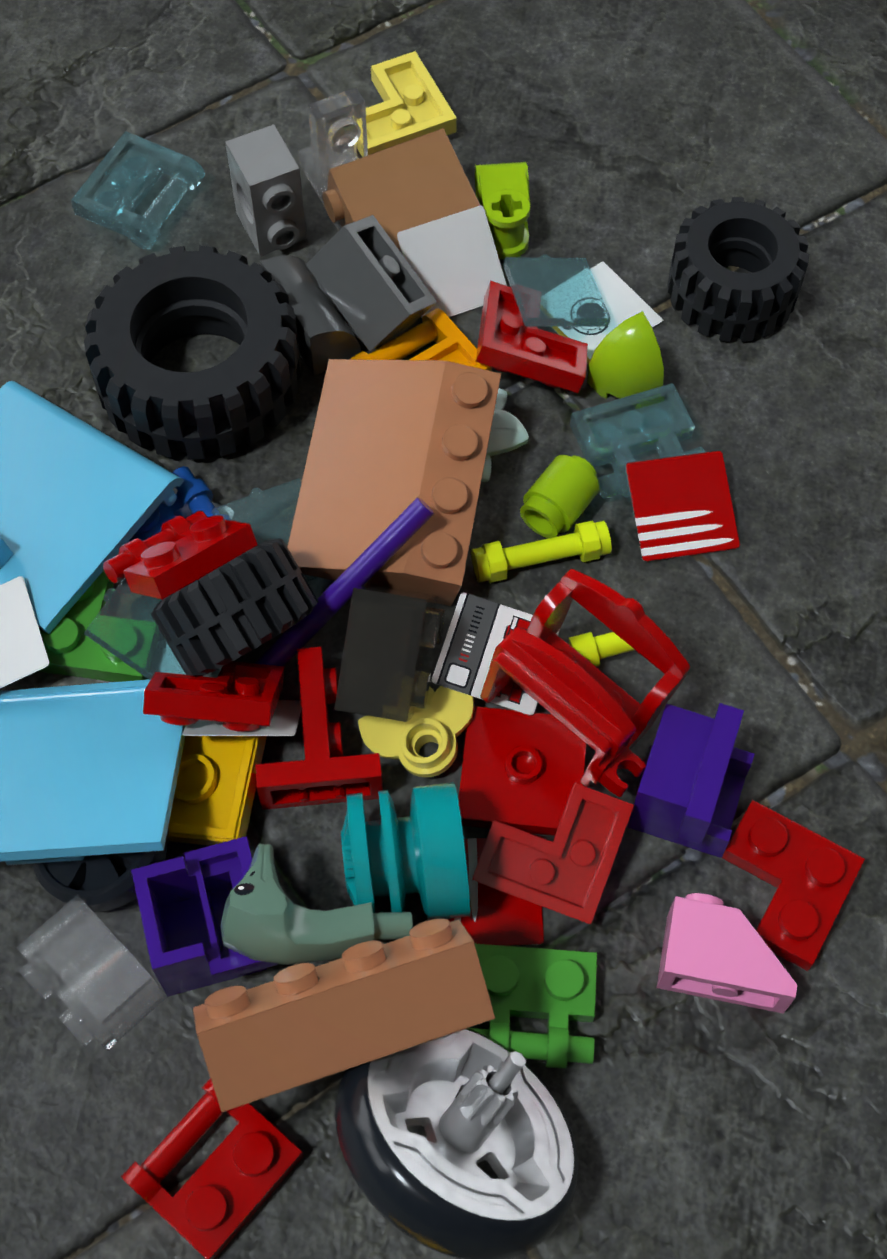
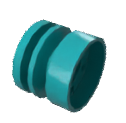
M454 782L413 787L410 816L397 817L388 790L378 791L380 820L366 821L363 793L348 794L346 796L347 812L341 831V843L347 894L350 896L354 906L372 902L373 913H376L375 898L390 896L392 912H405L406 894L419 893L428 921L470 916V894L458 795Z

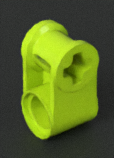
M527 163L475 165L476 197L480 205L484 207L498 257L504 260L518 258L525 253L529 245L527 219L530 216V192Z

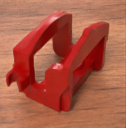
M570 569L539 604L532 616L527 632L514 628L495 648L480 698L486 703L491 702L513 681L596 751L580 783L585 787H589L593 782L595 784L600 782L611 793L622 797L628 784L618 777L617 770L627 769L635 777H640L646 765L631 749L652 727L661 710L688 674L690 665L670 638L645 614L642 605L637 600L625 598L597 579ZM573 599L665 674L641 704L556 634L566 618Z

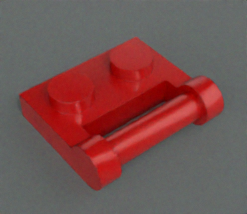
M210 1078L202 1087V1090L205 1092L203 1097L141 1165L135 1161L121 1178L205 1259H216L301 1161L304 1155L298 1147L248 1103L225 1111L238 1124L172 1197L160 1183L224 1113L221 1112Z

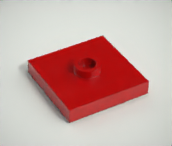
M474 706L473 719L466 728L458 797L462 826L490 829L493 820H497L529 833L555 836L573 784L577 783L583 786L580 780L584 774L586 743L552 714L534 712L533 715H527L515 710Z

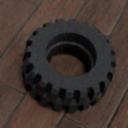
M199 245V251H186L185 246L169 248L170 253L156 257L153 252L139 259V266L131 269L127 265L113 277L115 284L113 287L106 285L94 300L96 308H92L88 313L85 324L87 333L84 339L85 354L102 408L107 411L110 422L118 431L127 432L129 440L141 448L148 449L153 444L156 454L176 458L177 452L187 453L189 460L206 459L205 453L217 451L220 452V456L237 452L236 445L246 441L250 446L265 437L264 428L266 426L272 429L275 428L286 416L285 406L289 407L294 403L298 393L297 380L301 377V359L294 309L289 305V297L283 286L275 280L272 281V274L261 265L254 262L249 266L247 257L230 250L226 255L219 254L216 247ZM214 334L228 338L240 345L225 361L201 371L174 372L159 368L150 363L163 347L189 335Z

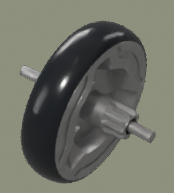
M466 1028L345 1071L340 1082L335 1106V1122L339 1145L349 1171L361 1191L380 1214L397 1229L423 1246L458 1259H511L540 1245L556 1230L567 1214L575 1194L578 1180L577 1151L574 1137L564 1112L548 1087L526 1065V1060L521 1053L511 1052L491 1038ZM422 1125L427 1134L426 1138L409 1132L407 1126ZM486 1160L500 1179H491L477 1164Z

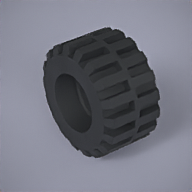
M732 197L731 202L725 203L720 198L711 201L709 209L699 206L692 211L691 219H684L680 225L679 234L676 235L667 288L668 293L672 294L670 302L674 310H682L681 319L688 326L695 323L699 326V333L707 337L711 332L718 334L721 341L730 342L731 337H740L741 342L753 341L756 333L763 338L772 334L775 325L782 327L788 321L790 312L793 313L808 267L809 254L806 252L809 245L806 236L799 235L801 227L795 220L787 221L785 219L786 212L780 208L769 209L765 207V201L755 199L754 203L745 202L744 197ZM723 266L740 267L751 273L734 272Z
M268 539L158 602L150 615L185 674L204 676L289 629L307 617L319 601L283 539Z

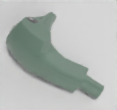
M258 844L249 870L230 892L226 900L221 921V933L225 947L252 960L278 964H299L342 958V953L356 944L373 940L401 939L409 936V931L413 928L411 912L373 913L372 902L328 911L312 910L293 904L279 884L274 867V852L271 844Z

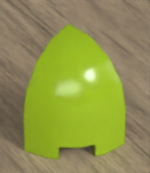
M641 311L624 320L609 332L597 346L589 363L587 383L605 399L611 394L619 399L633 400V407L660 403L664 382L661 351L653 328L644 312Z

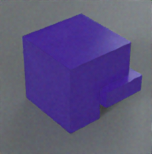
M666 703L636 795L628 828L722 858L731 837L732 830L730 829L745 778L755 755L754 753L733 747L744 710L720 703L715 717L711 718Z
M247 836L184 852L185 860L181 856L131 870L151 967L167 997L267 970V967L278 965V963L252 960L223 945L221 921L226 900L230 892L249 870L253 859Z

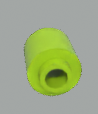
M556 456L523 497L524 505L520 509V515L526 525L535 533L545 538L556 537L559 533L567 532L600 491V484L596 478L597 473L594 467L587 460L579 456Z

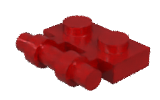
M197 511L186 518L179 515L162 524L159 533L144 541L136 538L120 546L119 554L105 561L103 569L111 582L117 583L126 578L131 592L163 600L258 544L250 524L225 520L220 515L207 517L204 512Z

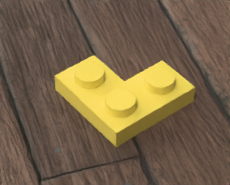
M416 51L372 65L371 79L384 102L345 115L346 130L362 157L444 128L446 135L456 133L457 128L455 114Z

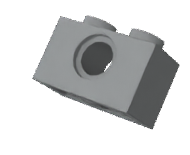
M273 124L225 141L236 213L259 256L289 248L295 243L306 240L300 168L275 125Z

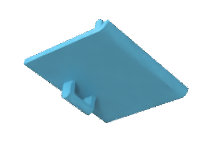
M15 381L5 383L0 388V585L22 576L38 626L50 634L103 572V563L119 553L120 546L126 544L161 503L167 506H172L175 503L176 494L173 489L177 486L180 487L184 480Z
M151 679L0 691V862L5 861L7 865L78 861L84 860L85 856L164 851L185 736L182 733L186 725L168 724L161 721L158 715L143 714L144 690Z

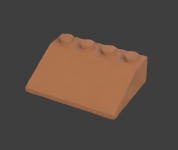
M329 359L287 547L302 574L335 581L419 497L435 514L363 587L447 606L452 605L463 582L501 373L438 360Z
M447 919L425 921L414 926L409 931V936L386 944H382L380 941L362 942L345 950L342 953L341 959L316 967L311 963L296 964L278 972L274 976V981L247 990L244 986L223 988L209 995L205 999V1004L193 1007L197 1037L221 1112L495 1019L474 941L459 919L449 922Z

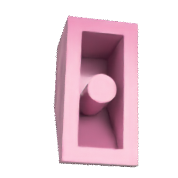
M692 893L686 895L685 898L675 896L667 915L657 988L784 1014L796 998L797 983L742 911L738 908L723 906L724 902L720 898L708 894Z

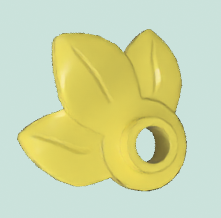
M398 671L387 693L386 712L366 715L358 720L361 737L365 745L374 754L380 753V757L400 759L404 768L411 774L424 778L438 776L449 769L456 759L458 752L456 738L473 719L474 697L440 686L434 692L430 686L417 677L404 671ZM429 742L438 744V750L429 757L419 756V751L424 744Z

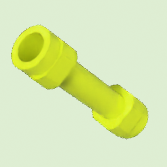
M587 521L575 524L574 533L502 548L500 541L482 544V547L471 549V559L478 583L484 581L491 583L507 579V570L576 555L580 556L582 562L600 559V556L611 554L612 544L605 521L595 523Z

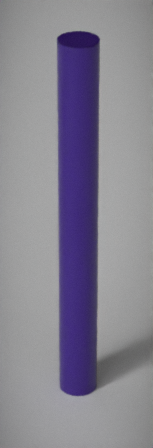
M417 497L317 599L319 602L307 617L287 629L255 664L285 666L298 653V649L303 648L435 514L433 510L422 499Z

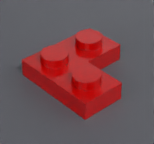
M490 281L484 296L475 362L491 366L497 371L511 372L540 381L549 387H560L578 393L586 378L588 344L537 328L540 296Z
M232 661L222 667L217 678L155 672L144 690L143 714L158 715L161 721L172 725H191L196 723L198 719L222 722L225 728L234 731L257 730L260 726H270L283 690L284 666Z
M574 783L553 841L493 820L472 880L591 925L634 804Z
M754 800L751 801L722 856V859L777 888L756 931L773 953L809 971L865 858Z

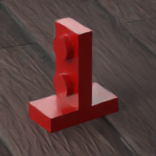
M322 647L299 648L298 661L305 760L255 764L256 788L262 810L347 802L346 796L348 794L363 793V800L379 799L378 791L383 790L380 753L343 756L340 722L329 723L328 704L339 703L336 668L324 667Z

